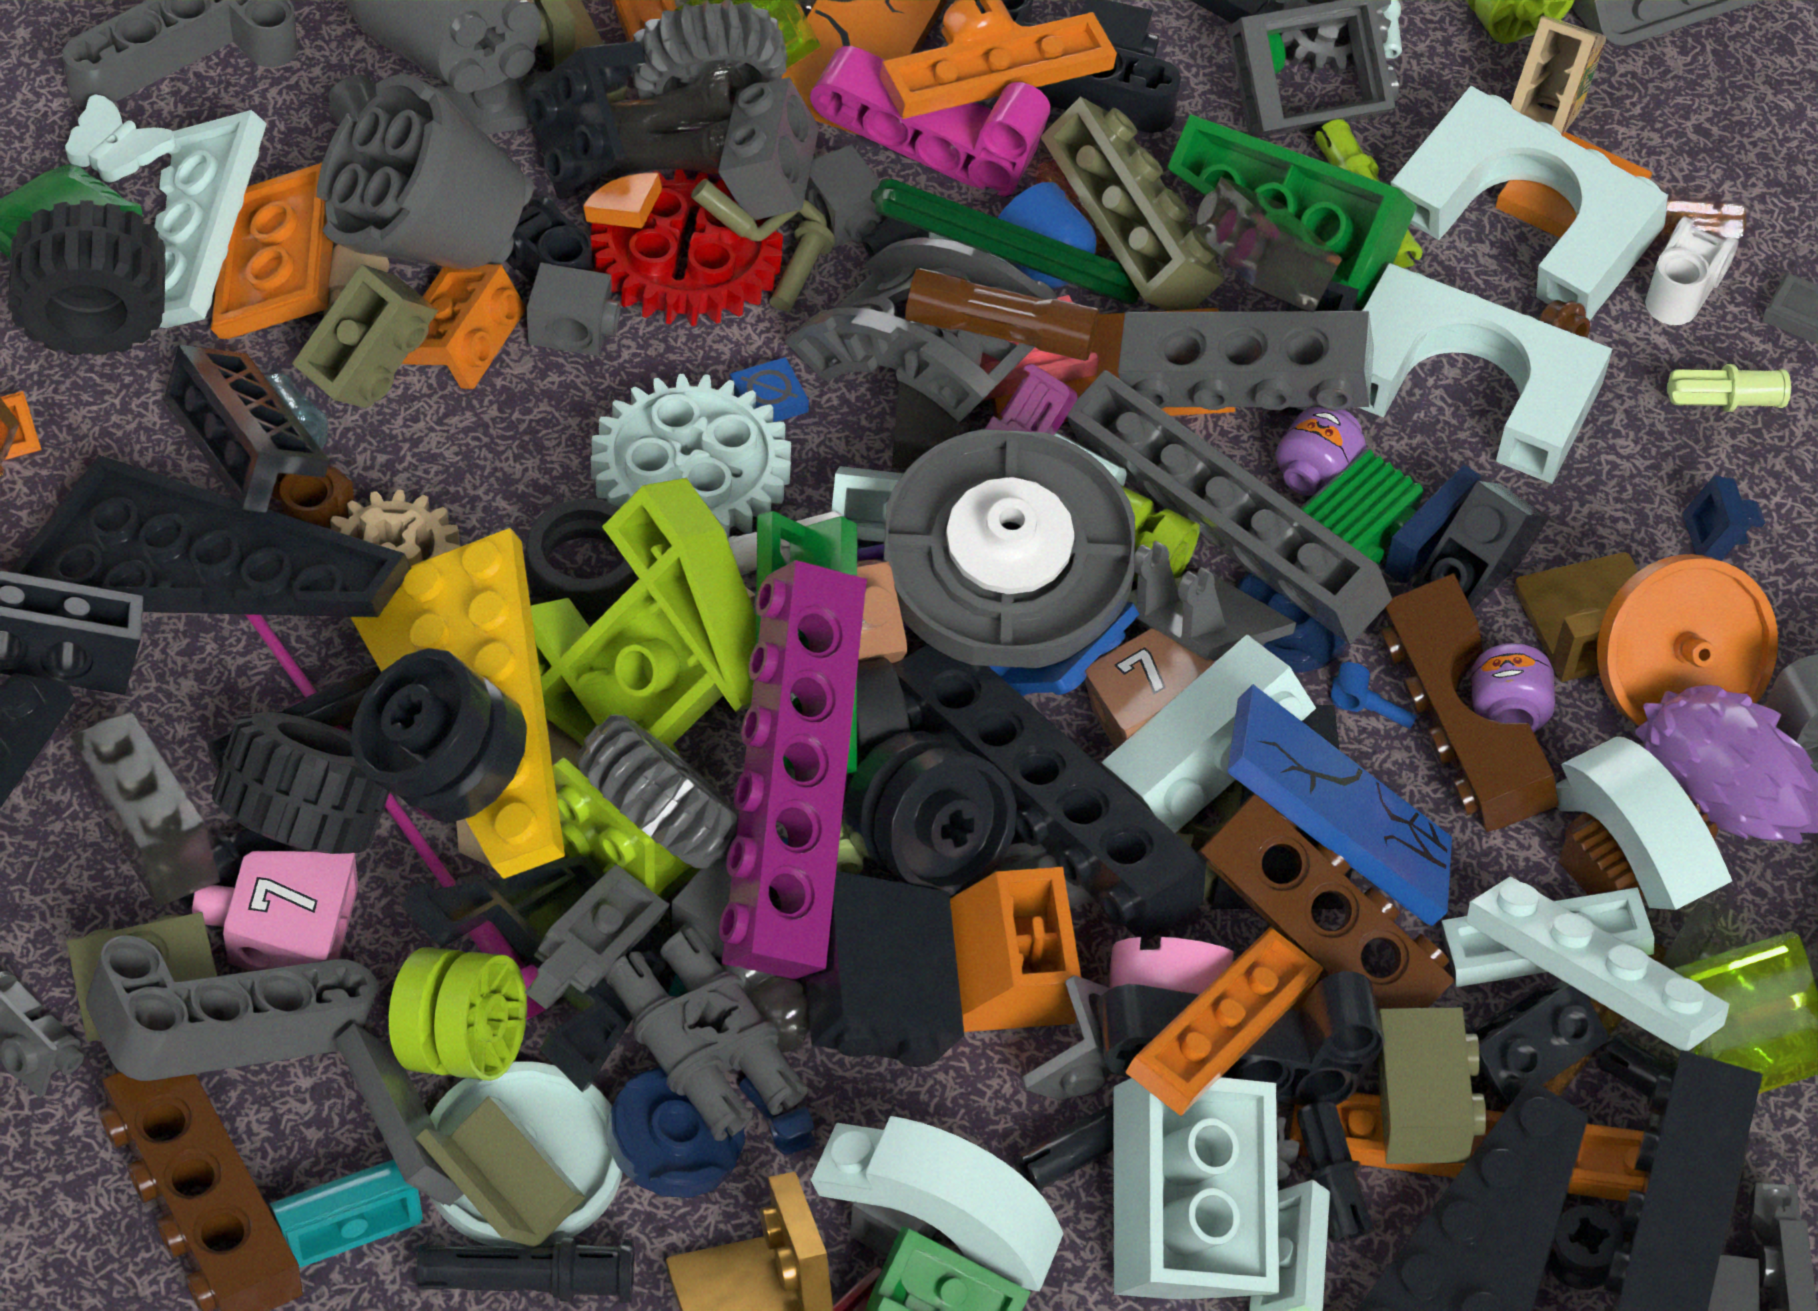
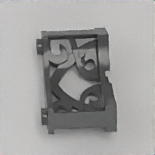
M939 238L905 239L892 243L876 253L866 262L867 269L872 273L835 309L820 312L807 319L784 342L820 378L828 383L841 374L860 371L872 372L878 365L893 368L896 370L898 381L920 391L960 422L1035 347L1021 343L1016 345L1004 339L960 329L948 330L918 322H909L897 317L894 305L901 301L907 304L916 268L965 278L972 283L1042 299H1057V296L1047 284L1041 281H1034L1015 267L986 252L958 242ZM983 352L1001 361L989 374L980 367Z

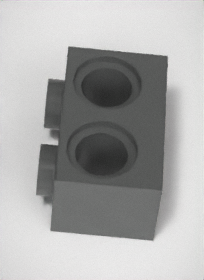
M790 77L768 83H755L747 88L736 91L718 172L738 205L752 216L754 220L789 213L803 208L819 126Z

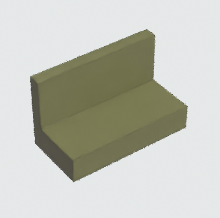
M488 1096L450 1136L425 1128L416 1137L503 1239L537 1248L586 1198L500 1099Z

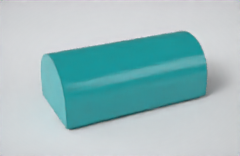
M394 1159L268 1204L269 1211L297 1260L299 1268L419 1225L421 1220H423L419 1191L405 1182Z

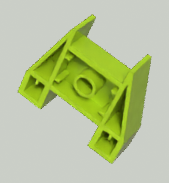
M687 478L642 485L602 526L639 579L591 627L588 626L569 598L531 606L546 718L582 746L585 744L584 739L596 725H601L610 715L615 714L634 720L643 729H647L661 742L663 741L671 750L681 756L673 744L723 695L735 712L751 707L754 680L749 676V662L753 649L756 646V615L724 528Z

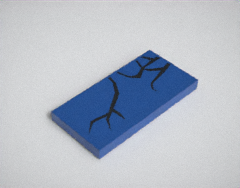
M1252 684L1237 700L1228 773L1327 849H1331L1337 855L1342 856L1352 868L1424 923L1433 926L1448 912L1452 836Z

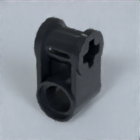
M539 195L529 202V209L521 213L518 224L512 234L514 239L513 249L505 261L514 270H519L533 284L540 263L593 271L592 246L588 234L563 215L549 198Z

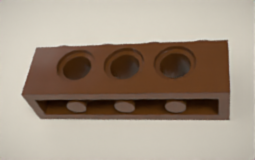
M1255 793L1237 809L1197 852L1206 861V865L1269 925L1324 968L1321 972L1324 977L1347 971L1363 974L1371 980L1379 1013L1380 1009L1429 1008L1455 980L1443 969L1450 960L1432 941L1421 933L1412 940L1394 923L1400 913L1391 902L1373 887L1362 893L1344 876L1351 866L1342 856L1336 854L1331 849H1327L1321 843L1314 847L1295 829L1297 827L1296 824ZM1272 846L1284 847L1295 857L1297 864L1296 873L1287 884H1277L1270 881L1262 870L1263 855ZM1322 892L1335 894L1342 900L1345 906V919L1342 925L1334 931L1320 928L1312 918V903ZM1372 939L1385 941L1394 952L1395 961L1393 968L1382 978L1371 976L1365 971L1361 963L1362 949Z
M118 1072L102 1079L108 1107L98 1111L103 1128L115 1149L127 1145L135 1161L127 1165V1170L141 1201L146 1203L155 1199L164 1215L156 1220V1226L172 1259L183 1254L185 1255L193 1271L185 1276V1280L198 1310L270 1311L302 1296L299 1264L196 1074L153 1081H140ZM165 1132L180 1133L171 1140H154L155 1137ZM194 1186L209 1187L207 1191L199 1195L188 1196L182 1194L185 1190ZM222 1241H236L239 1243V1245L229 1251L219 1252L211 1250L214 1245Z

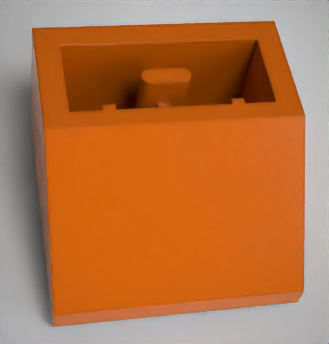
M1063 867L997 871L950 898L964 1032L1075 1024L1077 1015L1065 980L1073 975L1081 978Z

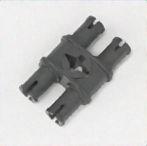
M688 928L684 933L688 938L687 941L682 932H679L671 937L660 950L661 956L677 974L688 993L680 997L669 996L652 973L640 952L630 953L629 959L633 963L632 965L629 964L626 956L619 958L613 963L604 979L611 985L635 1020L632 1027L634 1030L633 1036L640 1044H646L668 1076L666 1084L669 1089L679 1095H686L703 1118L714 1139L722 1141L727 1137L725 1128H727L730 1136H733L741 1131L753 1116L726 1080L724 1072L733 1068L735 1070H743L759 1092L772 1115L782 1113L783 1107L780 1105L781 1102L786 1110L798 1104L808 1093V1087L801 1081L777 1047L779 1040L777 1028L772 1022H765L744 992L745 983L741 977L734 975L733 972H725L707 948L697 929Z

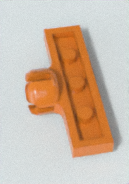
M957 0L946 10L943 18L944 27L941 30V34L948 46L882 61L879 77L901 118L906 119L998 97L1006 85L1013 82H1023L1034 87H1040L1111 70L1114 68L1117 52L1093 12L1029 27L1020 26L1014 22L1001 0H979L986 11L981 14L974 0Z

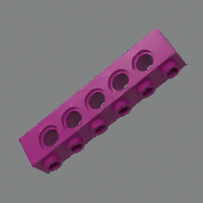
M795 560L767 575L758 591L756 611L761 616L759 641L753 649L749 662V676L754 680L751 707L744 717L741 731L742 741L747 745L744 772L737 781L734 793V804L739 810L737 835L731 843L727 855V871L732 876L729 903L723 910L719 924V936L721 941L724 942L722 964L791 979H797L826 969L867 583L866 578ZM798 628L806 635L809 642V650L801 644L798 637ZM791 692H793L801 702L802 715L799 712H797L794 706L792 705L790 697ZM784 756L794 766L795 780L785 770L783 764ZM777 820L787 831L788 845L783 843L777 834ZM769 886H772L779 894L781 900L780 911L770 901Z

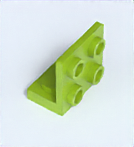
M563 757L553 765L564 852L569 858L587 855L605 874L617 864L663 900L700 871L701 868H694L691 864H686L678 856H673L665 847L656 843L643 830L637 828L630 819L620 813L610 801L605 799L603 794L589 783V779L566 758Z

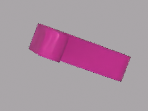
M843 46L835 51L810 93L811 103L821 116L964 184L982 190L985 187L998 190L997 195L1002 197L1013 193L1038 148L1041 135L1050 115L1051 106L1048 98L1042 91L1030 84L1013 82L1006 85L992 110L973 102L902 119L879 77L882 61L885 60L853 46Z

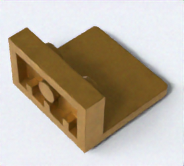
M1622 552L1520 576L1516 579L1514 590L1560 682L1599 673L1597 642L1602 620L1619 589L1638 572L1630 554Z
M795 1171L768 1177L771 1206L760 1208L763 1237L674 1255L666 1259L667 1272L680 1311H833L827 1252Z

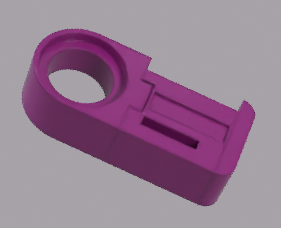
M1028 364L1023 369L1028 371L1030 375L1028 378H1023L1000 414L1003 418L1000 420L993 416L984 430L1056 434L1077 401V393L1074 389L1034 364Z

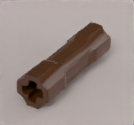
M916 268L905 313V320L948 330L960 329L1034 346L1040 351L1084 361L1089 358L1099 317V309L1058 299H1042L969 282L965 278L922 268Z

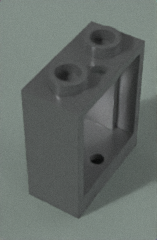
M1339 0L1241 17L1227 28L1248 135L1262 138L1314 129L1336 119H1343L1347 123L1380 117L1396 108L1394 100L1398 98L1399 94L1398 79L1393 66H1387L1383 46L1388 37L1387 23L1382 10H1376L1374 0ZM1347 22L1363 102L1283 116L1268 35Z

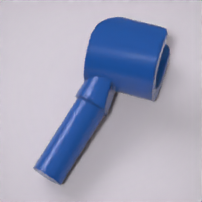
M1345 662L1340 665L1339 675L1333 679L1331 699L1336 707L1355 712L1365 708L1411 729L1417 715L1368 690L1370 672L1367 668L1353 662Z

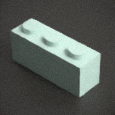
M1246 635L1101 763L1118 783L1176 833L1236 780L1228 773L1227 769L1237 700L1252 684L1301 721L1313 712L1316 707L1290 666L1249 635Z

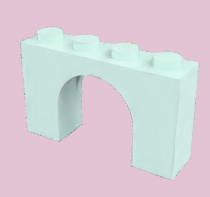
M1470 86L1391 181V186L1399 188L1417 206L1410 224L1439 240L1472 200L1482 191L1493 185L1509 180H1527L1555 189L1569 201L1577 217L1539 264L1536 297L1547 304L1554 300H1561L1566 303L1569 301L1581 303L1585 307L1586 318L1590 321L1664 228L1668 194L1662 192L1651 180L1642 176L1635 177L1615 166L1599 151L1585 149L1568 140L1552 125L1545 122H1536L1514 110L1503 98L1496 95H1487Z
M1389 263L1363 311H1369L1374 353L1369 407L1358 408L1384 417L1408 372L1417 363L1430 356L1455 352L1482 357L1502 368L1512 378L1520 394V398L1504 427L1496 462L1552 484L1603 384L1612 348L1544 323L1529 315H1524L1492 303L1477 295L1466 293L1427 278L1420 273L1412 272Z

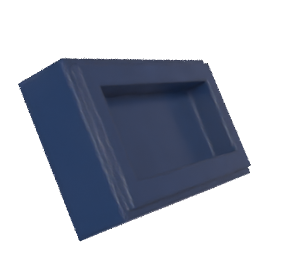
M1463 464L1392 537L1384 573L1401 584L1403 582L1407 583L1425 565L1477 481H1482V475Z

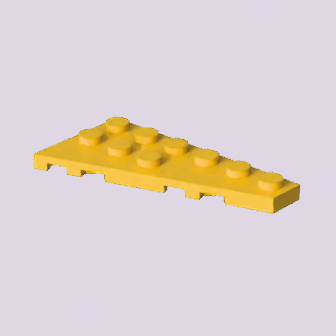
M511 528L412 565L405 575L403 583L379 617H350L381 672L406 654L426 648L445 650L462 660L481 677L492 682L521 706L527 724L526 746L515 777L495 802L475 816L465 819L490 864L503 879L565 857L522 541Z

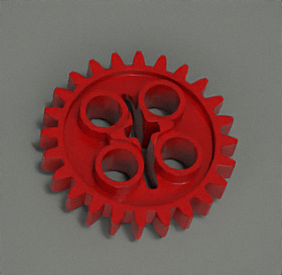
M682 168L676 169L674 180H666L657 170L653 171V173H659L662 190L643 228L592 223L590 239L594 272L611 274L612 293L622 291L621 306L625 308L638 301L643 303L642 317L644 318L652 315L657 309L665 311L664 318L666 324L671 325L677 314H686L689 324L696 326L699 314L705 313L713 322L718 324L721 323L722 310L725 308L740 317L743 315L744 301L758 306L761 303L762 290L772 291L775 275H780L783 233H779L776 230L760 242L739 237L691 198L695 187L702 180H708L705 170H701L695 180H687ZM722 178L716 184H713L738 205ZM691 213H697L695 232L690 240L685 275L682 280H675L678 258L681 256L688 216ZM771 217L755 220L757 227H760Z

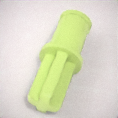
M1726 364L1722 370L1676 369L1670 373L1669 382L1667 383V394H1669L1670 401L1674 405L1723 406V410L1726 412H1733L1737 406H1776L1777 408H1783L1787 406L1790 399L1791 381L1789 373L1785 369L1776 371L1738 370L1734 364Z

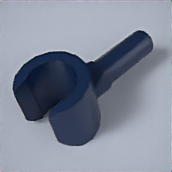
M747 1077L742 1080L739 1089L763 1115L780 1153L790 1155L816 1145V1141L811 1133L814 1130V1123L805 1106L785 1113L782 1112L778 1115H772L750 1079Z

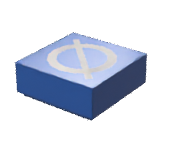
M786 357L730 373V380L734 381V395L739 398L751 390L756 392L755 409L771 404L773 406V422L798 416L809 411V400Z

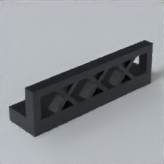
M184 345L178 346L163 401L242 510L267 511L278 472L325 478L330 460L248 354Z

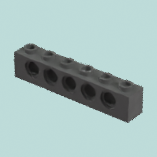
M1106 369L1083 392L1068 413L1066 418L1080 445L1126 469V481L1164 509L1168 508L1199 524V535L1349 645L1357 639L1392 600L1379 565Z

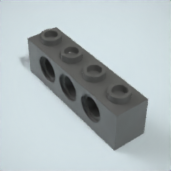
M1369 311L1125 312L1118 368L1119 378L1160 409L1165 407H1202L1208 410H1220L1226 407H1263L1269 410H1281L1287 407H1324L1330 410H1343L1348 407H1369L1374 353Z

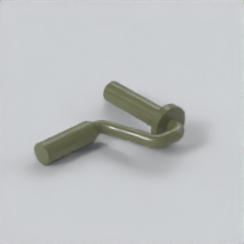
M707 179L702 180L691 194V198L735 234L754 242L766 239L798 212L809 220L798 224L794 236L799 244L770 298V305L772 307L790 312L820 253L828 254L835 245L836 239L827 228L826 219L821 211L804 199L801 210L772 216L760 227H757L752 216Z

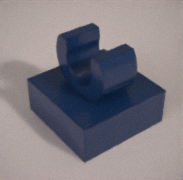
M1715 475L1682 512L1696 555H1704L1720 561L1725 558L1735 545L1749 543L1746 532L1751 526L1763 527L1766 523L1757 501L1750 499L1742 500L1735 478Z

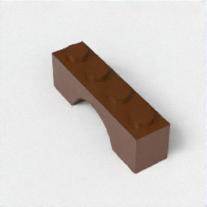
M1454 573L1393 597L1384 608L1388 626L1379 629V633L1392 664L1404 661L1411 675L1404 678L1403 683L1415 712L1420 714L1428 711L1435 725L1428 728L1427 732L1439 762L1443 765L1452 761L1459 777L1452 780V785L1464 814L1468 816L1477 812L1486 832L1507 827L1559 806L1554 773L1529 723H1502L1486 719L1470 710L1457 695L1461 680L1479 655L1483 653L1478 621Z

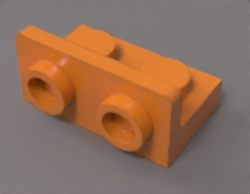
M486 264L470 269L443 267L423 296L438 312L428 325L429 332L423 343L416 350L410 352L402 364L447 365L460 388L474 389L525 312V304L502 264Z

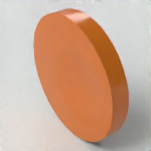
M1683 554L1670 556L1651 563L1634 574L1619 589L1608 606L1601 623L1597 642V662L1600 679L1604 690L1616 709L1637 726L1647 721L1643 705L1645 703H1661L1666 691L1679 695L1687 688L1713 685L1719 686L1727 692L1747 694L1752 699V702L1757 704L1765 692L1775 668L1778 653V630L1769 600L1760 586L1745 572L1733 565L1704 555Z

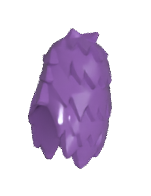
M1713 685L1687 688L1679 695L1666 691L1661 703H1645L1643 705L1647 721L1636 729V735L1644 743V748L1660 761L1679 785H1682L1685 793L1690 794L1693 803L1699 804L1701 812L1707 813L1709 820L1716 822L1717 828L1745 839L1749 835L1767 841L1783 839L1796 844L1803 842L1800 832L1818 833V772L1810 766L1813 764V760L1806 750L1776 727L1781 717L1779 712L1753 703L1747 694L1727 692L1721 687Z

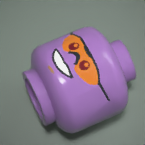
M1310 407L1296 417L1279 441L1275 456L1278 468L1282 472L1286 484L1295 492L1310 496L1315 495L1331 479L1343 471L1367 447L1361 425L1349 412L1344 409L1330 410L1324 407Z
M1506 643L1494 646L1479 655L1471 671L1472 711L1496 722L1529 723L1533 732L1546 725L1553 716L1555 707L1554 670L1548 657L1538 649L1521 643Z

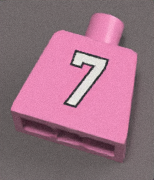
M252 851L243 857L235 888L205 883L198 884L194 895L192 914L202 912L205 925L224 927L223 935L228 963L247 970L259 971L340 959L358 891L355 853L328 854L296 851Z

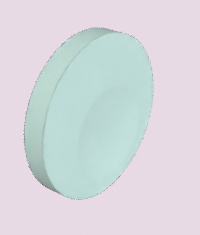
M513 1062L508 1071L496 1080L485 1081L465 1078L445 1094L430 1115L437 1132L450 1136L488 1096L500 1099L586 1197L539 1247L554 1245L555 1241H561L562 1238H572L593 1224L607 1209L618 1190L622 1171L618 1168L607 1146L606 1120L612 1106L595 1086L591 1084L587 1090L581 1092L555 1065L539 1062ZM464 1194L450 1207L430 1197L437 1211L450 1225L475 1241L489 1246L536 1248L501 1238Z

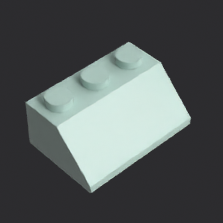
M1220 1077L1182 1116L1178 1115L1133 1078L1114 1086V1295L1162 1299H1202L1273 1295L1279 1293L1276 1083Z

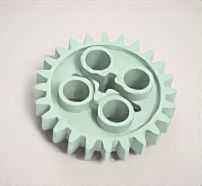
M679 374L676 387L668 389L663 381L655 378L654 393L648 395L641 389L633 387L631 388V405L615 400L612 403L613 418L600 417L599 435L592 436L591 478L596 479L597 498H607L608 503L622 507L642 485L687 478L724 528L727 539H729L730 528L733 526L746 534L752 533L753 516L757 517L759 514L771 511V503L782 504L784 500V485L790 484L791 442L785 441L784 422H773V406L771 404L755 409L756 392L753 390L739 398L734 396V381L732 380L727 381L719 390L711 388L710 375H704L698 387L689 386L685 375Z

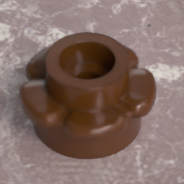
M1554 300L1545 308L1539 321L1586 338L1590 331V321L1586 318L1585 307L1575 301L1566 303L1561 300Z

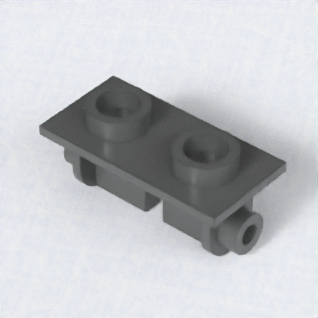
M0 971V1059L6 1070L13 1077L20 1078L41 1098L46 1094L52 1073L59 1069L64 1075H68L80 1067L84 1060V1054L80 1051L81 1042L76 1036L71 1035L51 1014L31 1022L29 1019L40 1014L42 1005L17 981L16 976L11 971Z

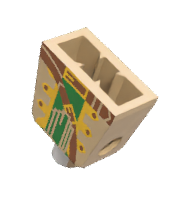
M1542 16L1511 102L1512 108L1536 122H1545L1552 125L1563 136L1582 109L1607 36L1553 17ZM1537 103L1549 104L1557 107L1558 110H1547L1539 106Z

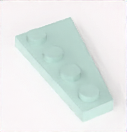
M252 110L173 131L177 146L174 150L168 152L171 154V164L169 167L161 170L159 189L167 195L166 209L156 215L155 221L158 236L163 240L166 249L165 313L162 314V323L160 325L162 328L203 320L211 306L214 288L222 263L228 253V244L238 213L243 206V197L253 165L259 155L260 143L267 124Z

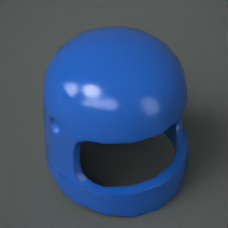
M1041 182L1029 187L1016 196L998 216L1001 220L1092 254L1096 252L1094 228L1066 198L1065 192L1054 182ZM1010 262L1015 268L1034 281H1041L1051 289H1057L1069 284Z

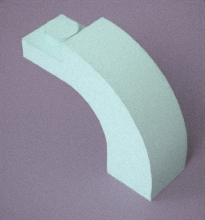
M1615 737L1561 764L1567 778L1556 783L1559 806L1556 807L1559 811L1587 812L1607 828L1630 863L1649 908L1676 910L1732 882L1718 847L1692 801L1671 773L1641 745L1624 737Z
M890 1116L884 1130L836 1123L811 1178V1182L819 1196L892 1208L927 1222L950 1238L958 1246L965 1258L1028 1290L1040 1291L1064 1234L1055 1214L1043 1196L1008 1164L959 1136L905 1118Z

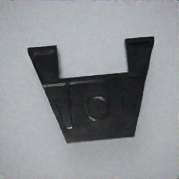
M585 855L551 861L505 879L486 880L481 874L459 877L455 886L433 889L431 883L418 884L408 890L400 906L441 948L485 922L490 921L513 944L519 953L524 955L539 969L543 962L534 955L548 930L605 873ZM655 925L625 955L629 964H633L629 959L630 953L640 952L658 980L668 965V962L661 956L660 950L670 938ZM604 978L595 987L590 986L584 993L572 984L569 985L562 994V997L570 1002L580 1013L549 1032L540 1047V1050L581 1092L590 1087L633 1019L622 1000Z

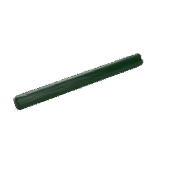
M892 178L882 179L878 189L872 190L870 200L875 203V210L879 214L1128 305L1137 302L1140 293L1121 264Z

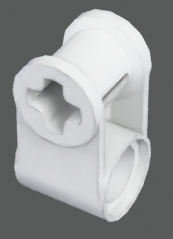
M1684 216L1676 226L1666 248L1659 256L1645 301L1646 308L1652 317L1669 325H1682L1690 322L1697 315L1712 289L1718 287L1728 271L1739 241L1731 236L1723 240L1693 227V220Z

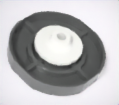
M981 429L948 439L923 454L906 470L892 490L886 504L884 562L889 561L892 568L901 617L912 631L926 643L956 660L970 665L1040 668L1061 662L1087 647L1106 631L1121 614L1131 593L1134 577L1135 515L1130 501L1121 485L1101 462L1077 445L1054 435L1043 432Z

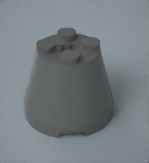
M346 0L353 19L372 40L452 85L459 93L468 94L473 91L487 89L502 83L509 77L513 79L520 78L527 74L534 65L535 55L533 50L536 47L541 30L540 13L534 0Z
M407 74L393 75L376 83L377 96L368 103L357 118L348 113L346 114L325 154L316 194L317 198L326 201L328 223L323 228L325 235L333 242L357 253L454 269H470L486 265L487 263L502 264L505 262L513 249L514 239L512 234L518 224L522 209L529 202L533 193L532 179L524 175L518 164L435 87Z

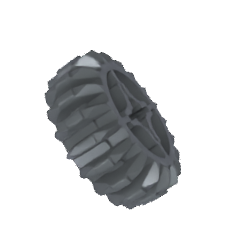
M706 0L702 5L690 6L685 3L681 10L675 12L666 10L662 12L661 19L648 20L645 22V29H641L634 34V41H640L646 60L643 66L631 74L634 86L637 87L639 98L647 100L649 107L655 109L664 108L667 114L682 111L686 116L691 117L695 113H699L704 100L723 107L724 102L734 103L737 90L747 88L755 83H768L780 80L782 75L787 72L785 62L787 60L783 32L779 29L778 20L771 18L768 10L754 9L752 3L748 2L733 5L731 0H725L720 4H710Z
M613 714L601 725H596L584 739V746L575 755L581 773L589 779V783L603 794V797L610 801L620 813L630 819L637 828L643 830L656 843L665 847L673 856H678L686 864H691L694 868L707 869L718 858L723 857L736 838L739 817L737 809L729 803L728 799L717 791L714 785L708 782L699 771L690 766L680 755L676 754L647 729H643L634 720H630L623 715Z

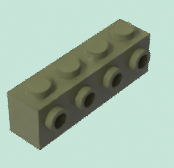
M1080 97L1041 135L1042 141L1143 299L1166 311L1195 309L1226 280L1213 260L1217 256L1214 246L1203 234L1193 229L1187 221L1186 217L1190 214L1189 208L1175 192L1164 186L1159 178L1163 174L1162 167L1149 152L1138 146L1133 138L1137 134V129L1129 118L1116 108H1112L1108 112Z

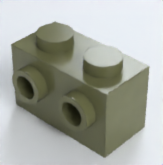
M361 264L292 364L333 400L368 408L388 393L393 385L395 372L407 355L423 343L429 332L428 325L438 310L397 275Z
M1463 1007L1380 1009L1379 1016L1385 1043L1376 1061L1386 1164L1467 1163L1470 1159L1474 1136L1485 1134L1486 1110L1483 1093L1472 1094L1470 1076H1478L1479 1043L1477 1034L1465 1033Z

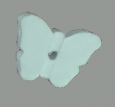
M96 94L89 97L85 111L78 118L79 126L71 130L69 140L65 145L67 157L71 164L80 167L91 165L94 170L99 172L100 178L105 182H114L132 174L139 169V166L151 163L159 156L171 152L177 146L172 130L154 127L136 129L135 123L129 120L123 124L119 110L114 103L105 96Z

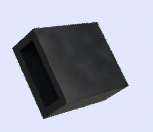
M836 871L826 969L806 975L811 1045L837 1049L841 1054L849 1057L872 1055L896 1059L901 1064L909 1067H924L938 1061L940 1057L965 1036L949 892Z

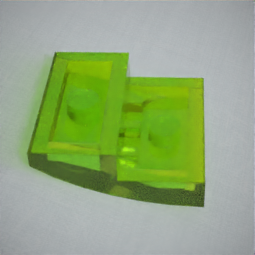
M1790 931L1673 969L1677 974L1699 983L1705 990L1730 1004L1725 1025L1694 1047L1695 1054L1762 1073L1758 1094L1818 1075V992L1806 952L1798 934Z

